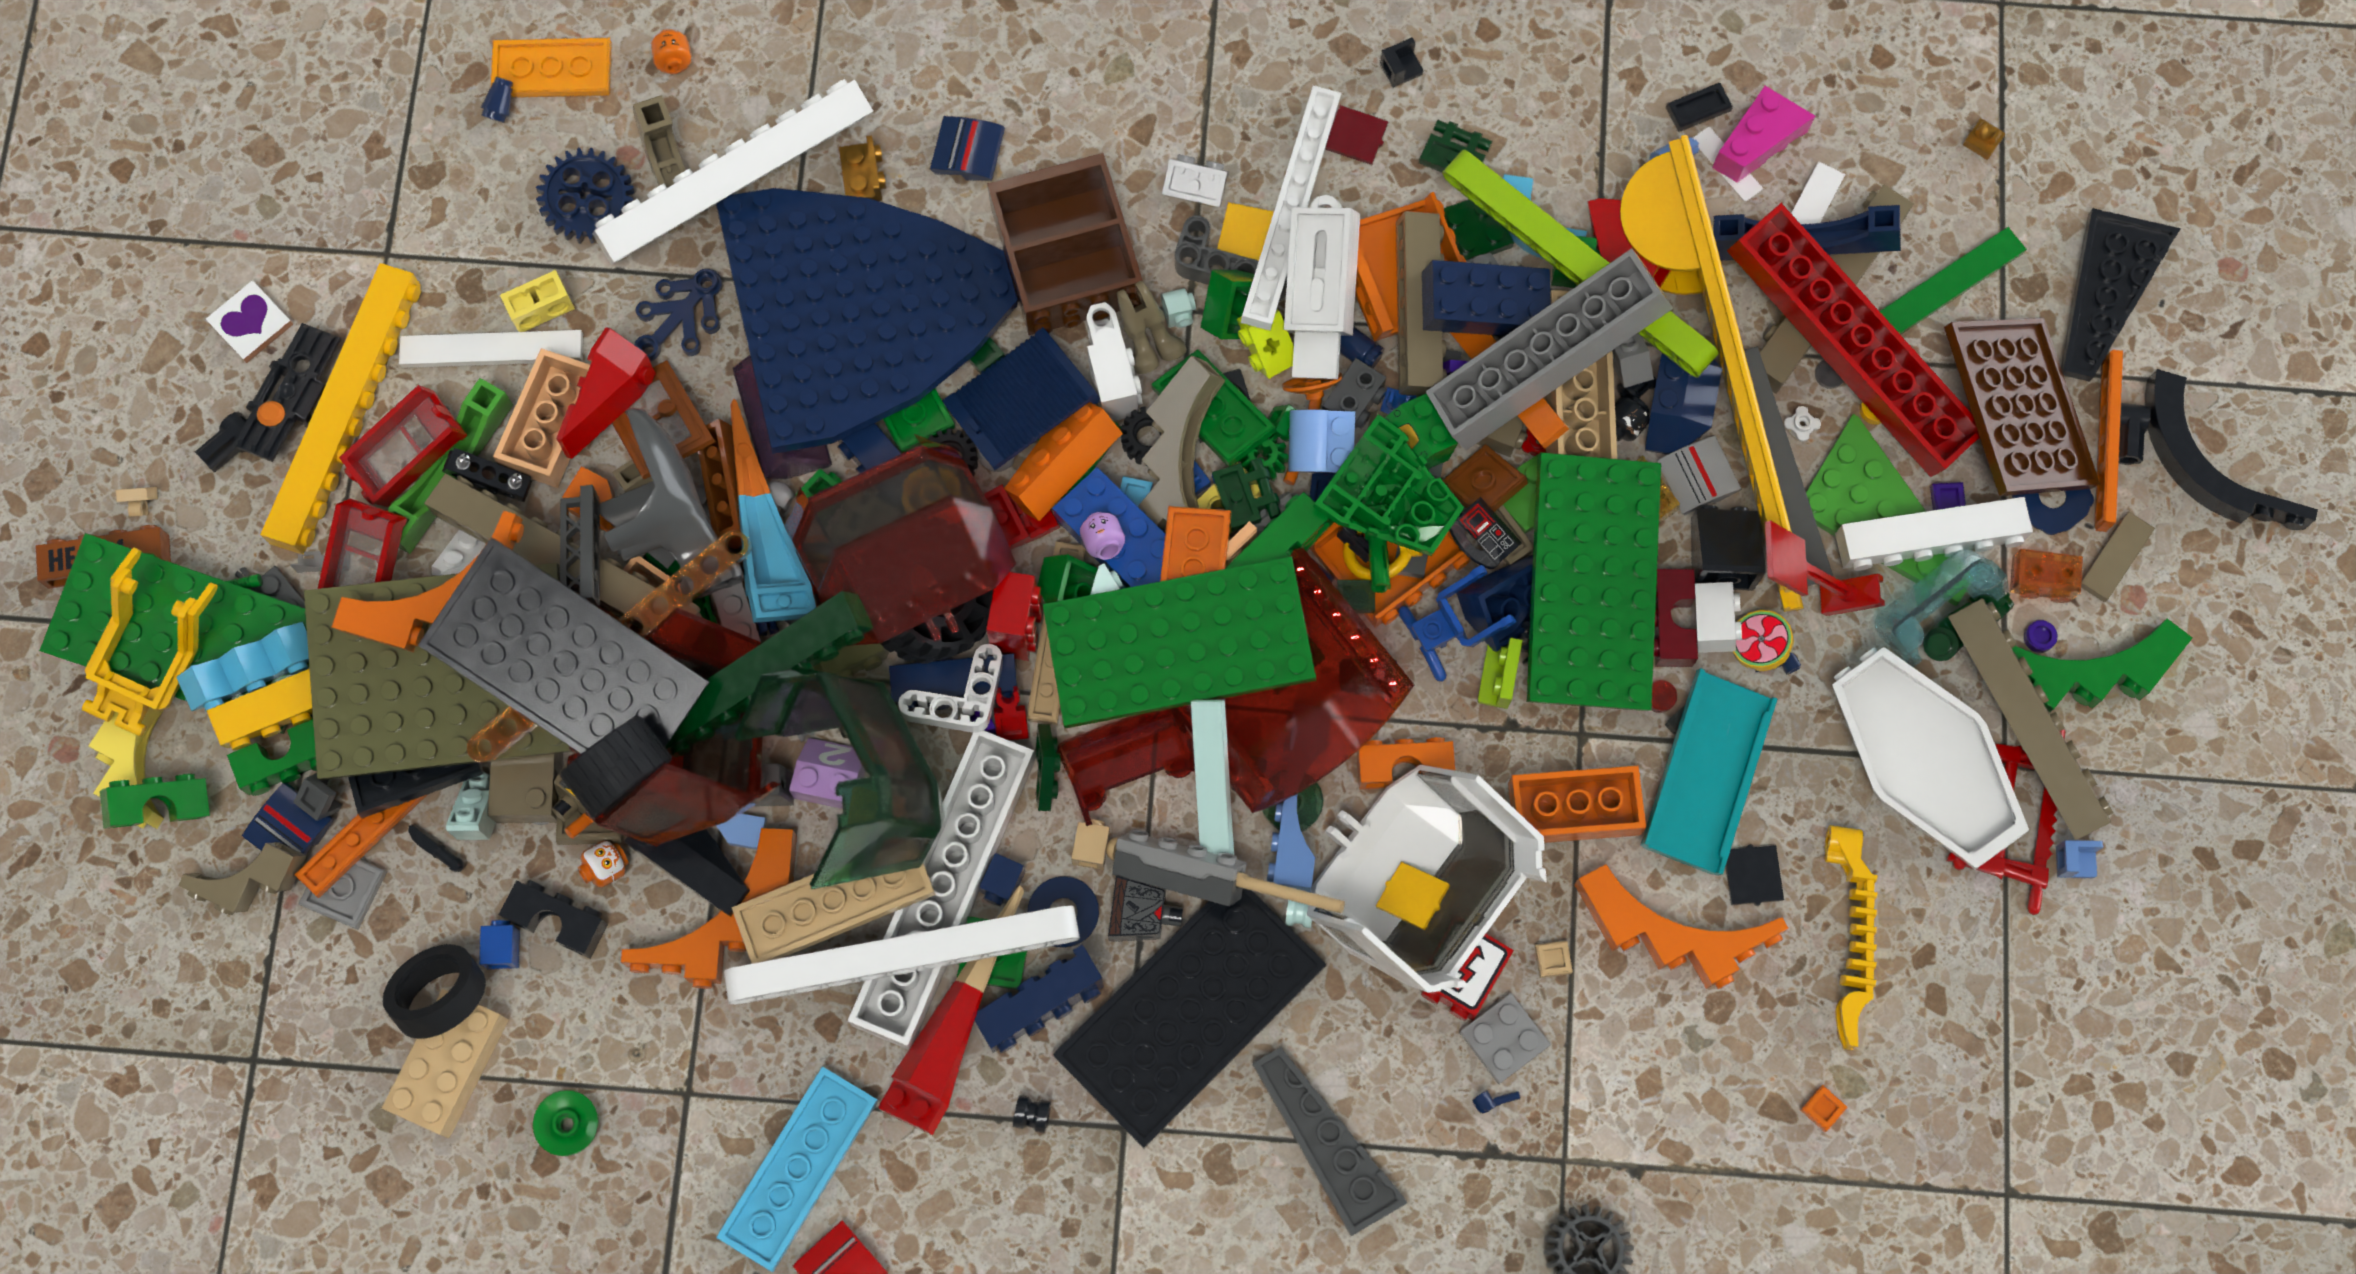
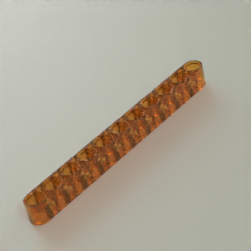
M736 530L723 534L620 617L618 621L628 627L629 621L632 618L639 617L643 622V630L639 635L646 639L747 558L752 549L749 537ZM734 537H740L744 542L743 550L738 554H731L728 550V543ZM715 557L719 562L718 570L708 575L703 570V563L707 558ZM684 577H690L694 584L693 590L687 595L681 594L678 589V583ZM659 597H664L668 601L669 606L668 610L662 615L656 614L653 609L654 601ZM508 707L471 737L467 744V753L471 759L477 762L493 761L538 725L512 707ZM509 718L513 719L517 724L516 733L511 737L507 736L503 731V724ZM482 739H487L492 747L491 753L486 757L482 756L478 751V744Z

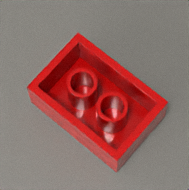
M997 570L986 632L989 644L996 645L1002 655L1014 654L1017 660L1029 661L1030 652H1036L1038 634H1036L1037 626L1035 624L1042 621L1043 604L1042 596H1040L1041 587L1036 585L1034 575Z

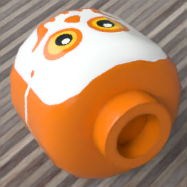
M604 840L581 854L582 865L578 867V871L585 883L592 882L595 886L603 888L625 875V866L628 865V860L618 843L612 844Z

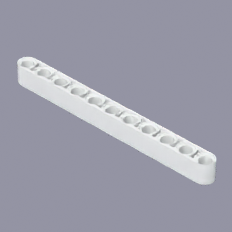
M1074 906L1050 908L724 970L728 1004H744L1071 943L1080 939Z

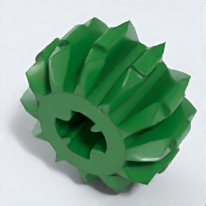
M1274 434L1270 439L1265 440L1240 459L1239 462H1242V467L1246 471L1252 472L1250 462L1258 459L1257 455L1261 454L1262 457L1260 459L1263 466L1268 468L1271 476L1270 480L1274 482L1277 479L1276 472L1283 474L1286 469L1284 463L1288 462L1289 455L1284 453L1286 444L1284 442L1277 443L1278 436Z

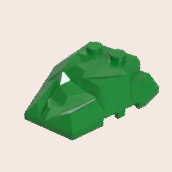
M1378 414L1313 507L1338 525L1432 556L1464 507L1440 477L1435 479L1425 465L1428 463L1422 455L1418 457L1407 444L1410 439L1406 434Z

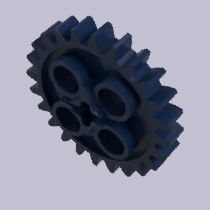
M577 148L576 156H572L567 150L565 151L566 160L563 161L557 156L554 157L557 166L553 167L547 164L546 169L549 175L540 174V180L545 185L536 186L537 192L542 195L537 197L536 201L538 205L543 206L539 209L541 216H547L545 219L546 225L549 227L555 224V234L558 235L565 230L564 236L566 240L569 241L573 235H576L577 241L580 244L584 236H588L592 244L595 239L592 233L597 229L595 226L596 222L610 214L614 218L622 215V207L634 201L629 195L634 194L635 191L633 186L628 185L632 180L630 175H624L626 172L625 166L619 165L616 167V157L613 156L606 161L605 151H602L597 157L593 148L589 149L587 155H583L581 148ZM572 175L580 177L579 181L574 184L566 183V179ZM601 179L610 181L604 188L595 186ZM560 191H566V192H567V193L559 194ZM585 192H590L586 199H581V197L585 196ZM612 197L611 200H605V199H604V198ZM572 203L576 205L573 211L563 212L561 210L565 204ZM597 207L606 209L600 216L591 214L593 209Z

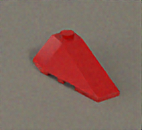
M605 327L590 350L587 360L591 362L586 377L580 376L577 386L580 388L577 401L575 404L569 405L556 437L565 456L569 459H573L633 405L652 383L656 374L646 353L608 327Z

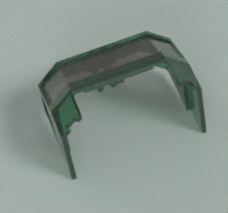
M804 668L762 674L735 734L737 741L770 735L788 737L839 728L843 739H849L865 772L869 774V777L837 783L835 796H842L843 813L837 814L838 827L809 884L811 889L920 868L941 830L945 815L938 782L884 682L862 678L852 679L838 676L834 673Z

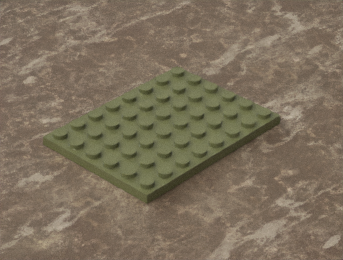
M558 563L536 565L560 581V567ZM457 574L304 590L317 779L324 780L575 752V749L420 646H415L414 652H409L332 628L341 597L362 601H394L417 596L439 587ZM423 623L424 635L430 628V624Z

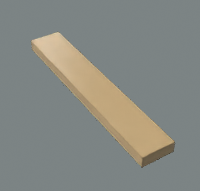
M1056 541L1053 556L1069 554L1084 562L1086 549L1082 545ZM1043 614L1027 721L1058 725L1060 702L1046 621Z

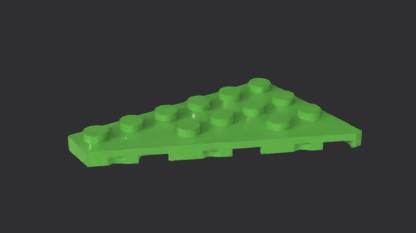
M1853 414L1806 491L1817 527L1835 536V533L1842 524L1926 512L1858 416ZM1945 554L1933 555V558L1920 562H1916L1914 558L1904 559L1900 564L1887 566L1955 606L1959 604L1974 578L1958 555L1945 557Z

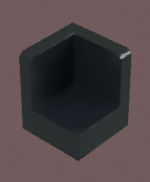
M1413 37L1388 47L1381 52L1380 66L1392 88L1423 75V68L1414 53L1416 42Z

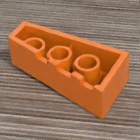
M1089 402L1040 438L1004 490L1025 514L1040 521L1123 433L1103 408Z

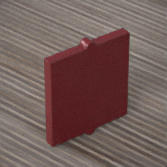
M1340 105L1332 124L1325 150L1373 165L1379 147L1383 146L1384 141L1382 139L1389 121Z

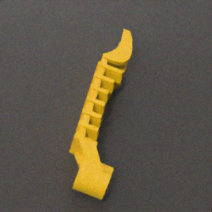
M1829 825L1824 845L1825 862L1841 864L1846 874V882L1856 883V889L1849 890V899L1861 901V907L1851 906L1849 910V917L1861 919V925L1851 924L1849 931L1851 935L1861 936L1860 942L1851 941L1849 943V952L1860 953V960L1847 958L1845 968L1860 971V977L1841 975L1839 983L1842 986L1860 988V991L1851 992L1840 999L1835 1009L1836 1026L1843 1049L1852 1051L1853 1047H1858L1859 1015L1864 1006L1874 999L1873 988L1876 986L1874 970L1876 969L1877 962H1874V952L1877 945L1874 944V935L1877 932V927H1874V918L1877 915V910L1874 909V901L1877 898V892H1874L1878 875L1872 874L1861 859L1863 831Z

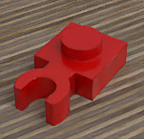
M1013 686V696L1011 698L1003 697L1001 688H997L996 702L1001 707L994 708L996 734L1009 741L1029 739L1025 705L1017 706L1020 701V691L1017 686Z

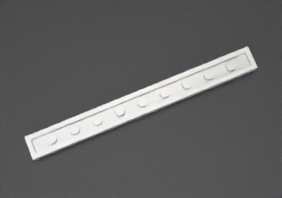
M1314 85L1312 87L1242 314L1241 323L1271 331L1288 272L1291 207L1308 208L1339 105L1340 92Z

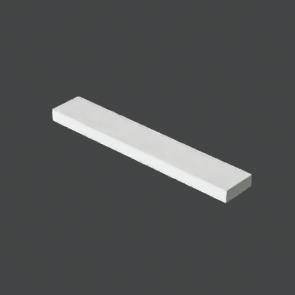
M581 330L400 336L399 365L401 368L532 364L535 363L541 348L583 362V333Z

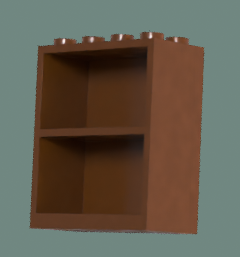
M1104 153L987 183L991 211L1005 253L1028 336L1034 335L1042 327L1048 334L1056 328L1076 327L1082 321L1087 320V313L1091 305L1106 302L1114 309L1115 313L1119 312L1117 292L1122 289L1126 291L1134 308L1142 304L1134 284L1143 281ZM1101 310L1095 312L1092 319L1102 320L1110 315L1106 311Z

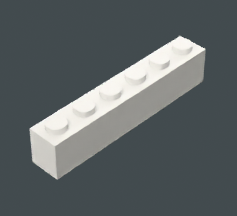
M2019 497L1842 524L1835 533L1843 569L1853 567L1855 571H1861L1871 568L1872 564L1884 563V566H1894L1902 563L1904 559L1914 558L1916 562L1929 560L1933 558V555L1937 554L1953 557L1962 554L1963 550L1975 549V552H1985L1993 549L1996 545L2005 544L2006 548L2017 547L2024 544V541L2030 536L2033 529L2025 498Z

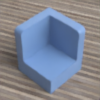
M2064 840L2056 846L2057 878H2095L2097 876L2096 852L2103 848V841Z

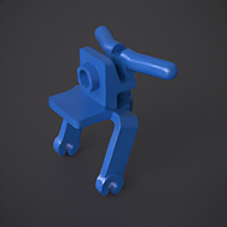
M1482 565L1469 572V575L1439 592L1436 601L1440 609L1417 621L1407 606H1401L1398 609L1400 618L1412 634L1414 640H1419L1421 643L1420 650L1434 678L1439 682L1444 681L1447 675L1435 651L1436 648L1440 647L1442 649L1446 647L1447 642L1454 638H1457L1462 646L1475 647L1497 632L1505 630L1517 622L1514 616L1510 614L1472 638H1467L1461 623L1447 599L1487 575L1488 572Z

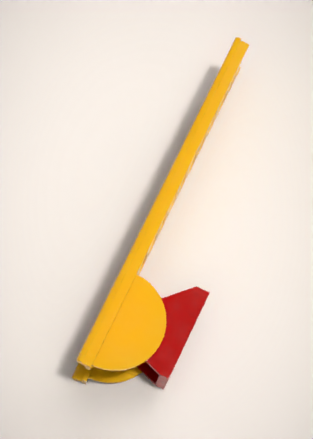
M1682 135L1680 139L1669 141L1670 152L1654 157L1638 169L1627 184L1622 200L1598 198L1587 201L1594 238H1597V250L1600 251V255L1609 263L1632 248L1662 291L1677 295L1702 294L1715 348L1719 353L1717 356L1722 368L1726 391L1766 541V521H1773L1788 531H1792L1690 141L1687 135ZM1776 583L1784 612L1798 611L1804 608L1801 595Z

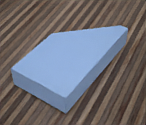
M708 808L707 813L729 845L757 850L761 828L766 827L767 819L765 817Z

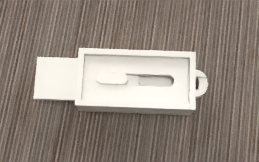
M1329 195L1316 197L1311 203L1310 208L1291 207L1284 330L1295 334L1292 378L1338 380L1341 335L1353 336L1360 213L1352 208H1342L1340 202ZM1325 205H1330V206H1331V208H1321V207H1322V206H1325Z

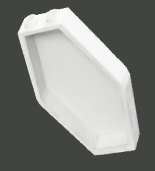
M1875 647L1860 657L1862 661L1860 665L1853 670L1848 666L1834 676L1836 680L1832 684L1834 693L1873 792L1882 803L1975 870L2029 831L1988 726L1976 711L1885 647L1879 651Z

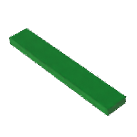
M2007 227L1882 309L1880 313L1901 335L2024 254L2027 249L2012 230Z

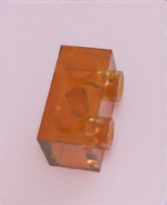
M2020 549L2012 557L2010 593L2020 594V597L2025 599L2047 597L2056 603L2070 602L2081 592L2083 557Z

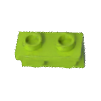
M1510 638L1507 646H1501L1499 651H1493L1489 645L1487 646L1477 699L1479 704L1508 709L1513 697L1522 640Z

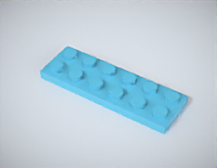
M822 1066L716 1238L769 1271L774 1272L872 1113L878 1100Z

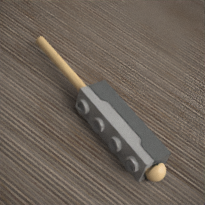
M1137 829L1130 830L1120 837L1112 838L1106 846L1107 856L1114 861L1112 875L1207 901L1231 906L1241 899L1244 888L1337 913H1342L1344 910L1345 902L1342 900L1249 877L1245 874L1247 862L1237 860V856L1230 853L1207 852V848L1200 845L1177 844L1178 841L1169 837L1153 838L1148 836V832Z

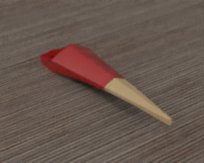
M1021 886L1016 888L997 918L1015 915L1024 894V889ZM997 956L967 962L891 1076L894 1080L878 1106V1109L883 1113L930 1135L934 1134L949 1107L969 1035Z

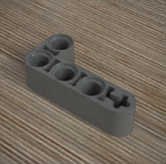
M1195 215L1185 221L1175 250V270L1179 276L1209 285L1212 271L1210 267L1213 265H1220L1224 268L1223 270H1239L1255 274L1258 260L1208 247L1210 243V224L1206 218ZM1192 231H1201L1203 235L1194 237L1190 233ZM1185 257H1192L1195 259V261L1190 264L1184 263L1181 260ZM1287 277L1280 297V301L1284 299L1286 296Z

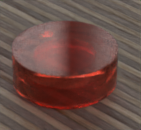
M1663 680L1653 682L1651 710L1656 713L1670 711L1677 701L1675 687Z

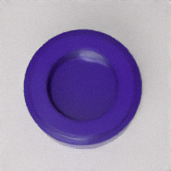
M2038 620L2026 628L2023 638L2030 650L2036 653H2044L2056 644L2058 634L2051 623Z

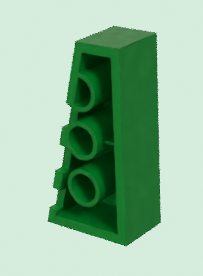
M1305 492L1300 496L1296 494L1287 502L1285 510L1278 517L1273 518L1266 525L1264 531L1226 569L1292 556L1293 564L1295 565L1334 521L1313 507L1315 501Z

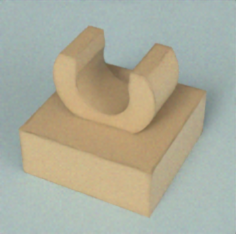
M157 487L115 490L117 502L129 501V517L148 515L146 500L158 499Z

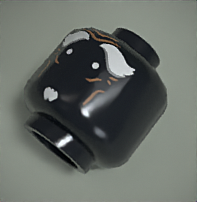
M1635 396L1630 398L1620 397L1615 403L1617 441H1634L1649 424V408L1641 399Z

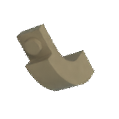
M660 95L633 104V113L646 157L658 186L664 183L668 188L675 184L673 179L686 170L674 139L673 122L663 96Z

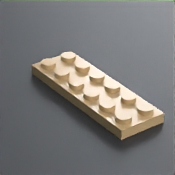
M910 834L734 906L732 910L751 964L781 959L936 894L915 838Z

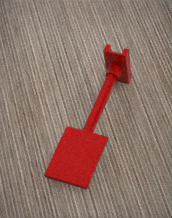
M1773 521L1765 522L1767 575L1769 579L1801 596L1808 595L1807 578L1819 584L1821 614L1825 616L1885 606V600L1881 599L1880 583L1883 582L1882 575L1877 573L1839 580L1806 561L1804 539Z

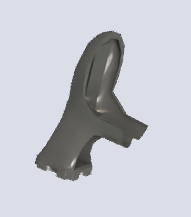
M628 409L627 412L632 430L655 488L636 518L604 533L613 552L617 551V556L622 555L624 561L660 547L668 550L680 565L682 577L680 588L684 598H687L689 601L701 599L718 590L741 583L745 580L744 569L724 547L712 528L695 488L690 469L673 439L662 425L644 409Z

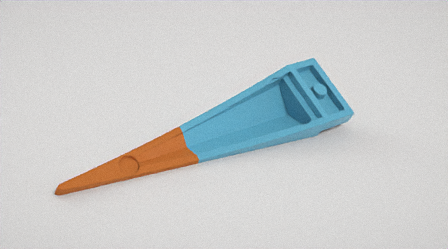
M733 399L730 407L746 596L749 598L753 623L800 619L816 608L812 586L772 498L738 403Z

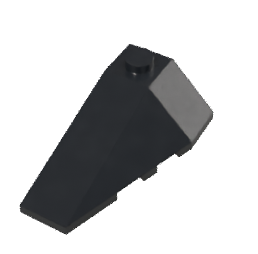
M677 802L644 815L624 842L643 858L731 917L733 914L732 907L739 905L750 890L732 864L727 860L701 819Z

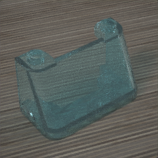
M1961 549L1952 554L1883 609L1876 617L1875 628L1879 636L1899 658L1915 667L1922 661L1918 648L1924 640V631L1919 623L1963 588L1973 599L1980 595H1988L1998 601L2009 592L2007 575L1992 560L1973 550Z

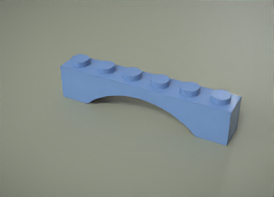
M1295 704L1294 715L1288 714L1286 733L1292 734L1291 743H1284L1282 762L1288 763L1287 773H1280L1278 792H1284L1283 803L1277 802L1274 820L1281 822L1279 833L1273 832L1271 851L1277 852L1276 863L1269 862L1267 881L1311 892L1315 856L1307 846L1299 826L1297 796L1307 771L1316 759L1328 749L1333 709Z

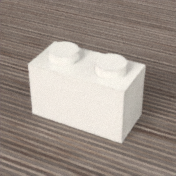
M1733 582L1695 584L1698 653L1736 651V640H1742L1741 621L1735 622L1734 613L1741 611L1740 593H1733Z

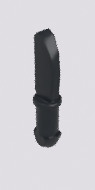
M409 825V834L419 847L433 855L434 858H438L451 871H463L464 862L460 857L457 858L446 849L445 845L440 844V842L418 825Z

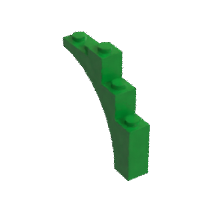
M2167 618L2135 646L2107 657L2090 660H2060L2036 655L2017 646L2012 649L2018 659L2024 656L2033 671L2028 677L2034 687L2039 684L2041 685L2049 699L2044 705L2050 713L2068 691L2072 693L2073 698L2078 703L2093 709L2106 697L2116 683L2124 694L2140 701L2152 691L2193 637Z

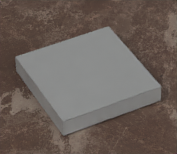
M359 860L319 899L306 888L298 904L359 930L387 872Z

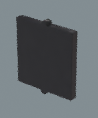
M1750 844L1746 848L1730 850L1725 867L1731 905L1754 904L1759 906L1765 902L1784 900L1776 845L1753 847Z

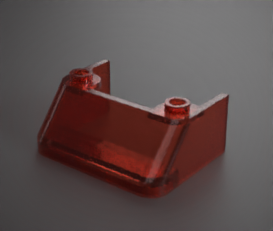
M1175 708L1123 718L1061 742L1057 749V753H1060L1061 765L1086 826L1092 825L1088 811L1097 810L1103 805L1107 799L1105 792L1107 790L1163 769L1167 775L1175 778H1183L1189 775L1191 771L1195 774L1193 739Z

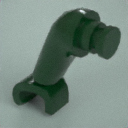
M1986 583L1968 598L1972 603L1982 598L1986 604L1992 601L2001 616L2000 619L2012 610L2014 606L2012 599L2009 597L2010 594L2002 586L1997 587ZM1970 602L1949 613L1928 631L1924 638L1923 646L1924 651L1931 659L1940 662L1947 661L1954 657L1964 646L1948 616L1971 605Z

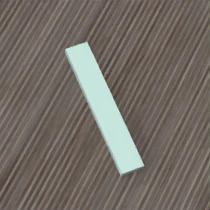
M1225 700L1191 701L1199 843L1200 846L1207 848V852L1214 854L1230 853L1234 855Z

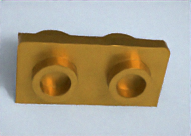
M872 135L866 136L867 143L839 147L845 196L864 197L882 201L881 189L887 188L884 171L878 172L877 163L883 162L880 144L874 145Z

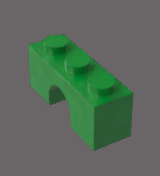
M313 719L287 729L291 745L287 754L280 759L270 760L267 750L257 742L228 754L227 757L239 789L248 795L258 796L268 792L271 786L280 782L290 783L299 779L300 774L311 769L317 771Z
M195 774L175 776V781L163 782L162 777L142 779V784L130 785L129 780L109 782L108 788L100 790L104 829L137 826L144 823L143 807L148 799H158L167 806L170 822L203 819L210 816L206 778L195 779Z

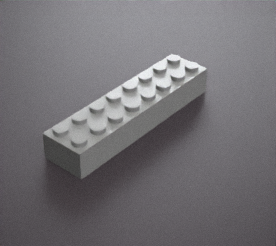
M1631 248L1425 392L1451 436L1465 450H1468L1665 315L1673 307L1644 263Z

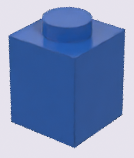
M495 920L491 921L490 926H480L479 965L487 970L519 968L520 930L510 925V921Z

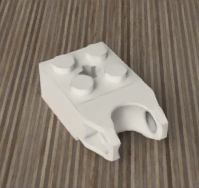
M1106 302L1091 305L1087 313L1088 339L1090 346H1087L1093 387L1100 397L1098 406L1103 408L1114 421L1125 419L1126 416L1131 417V412L1135 409L1138 413V405L1142 404V389L1139 376H1135L1133 352L1131 347L1125 348L1114 309ZM1103 310L1110 315V321L1107 318L1093 321L1092 317L1095 312Z

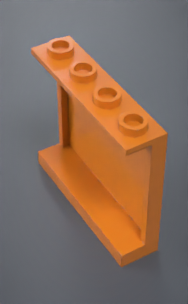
M1434 192L1429 193L1424 200L1360 220L1355 295L1374 342L1398 334L1396 221L1405 211L1440 214V225L1444 227V236L1440 243V253L1444 254L1445 261L1466 262L1456 246L1455 233L1448 226L1444 217L1443 204L1437 200Z
M1334 522L1310 548L1375 628L1382 623L1386 626L1393 622L1399 616L1398 609L1401 606H1414L1423 598L1422 592L1430 586L1436 589L1448 578L1446 574L1454 568L1457 571L1461 570L1471 561L1459 548L1450 531H1448L1433 555H1428L1424 579L1396 575L1390 578V589L1383 593H1377L1371 590V581L1358 578L1347 568L1343 558L1344 543L1337 537V533L1342 527L1341 525ZM1387 541L1388 557L1391 564L1396 559L1398 545ZM1355 554L1358 562L1362 566L1370 569L1369 562L1365 563L1357 554Z

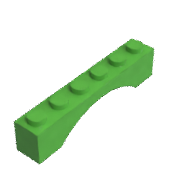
M481 378L478 379L462 402L456 419L467 436L463 440H459L428 468L420 479L405 494L395 500L387 510L407 518L406 525L403 527L399 548L408 554H411L436 518L424 503L445 475L442 469L449 451L457 448L479 456L513 406V403L504 391Z

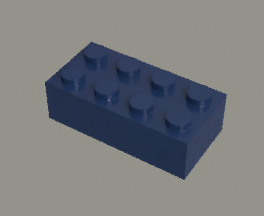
M1432 260L1422 271L1423 330L1506 336L1551 305L1550 269Z

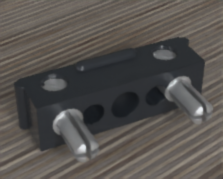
M457 448L449 451L442 472L456 478L458 476L465 478L474 487L487 490L493 494L499 493L520 502H525L532 484L531 476ZM469 467H476L477 472H471ZM486 470L491 471L494 478L486 479L483 477L482 472ZM498 478H505L507 483H501Z

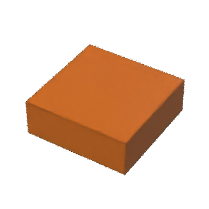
M1822 1085L1800 1111L1820 1129L1827 1132L1848 1107Z

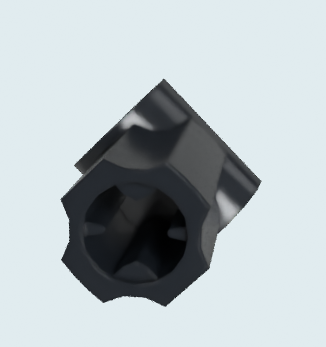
M2121 403L2119 464L2132 465L2140 464L2143 461L2144 436L2148 429L2151 415L2149 406Z
M234 412L228 415L219 426L220 431L195 451L214 473L238 452H245L233 446L247 421V418L241 412Z

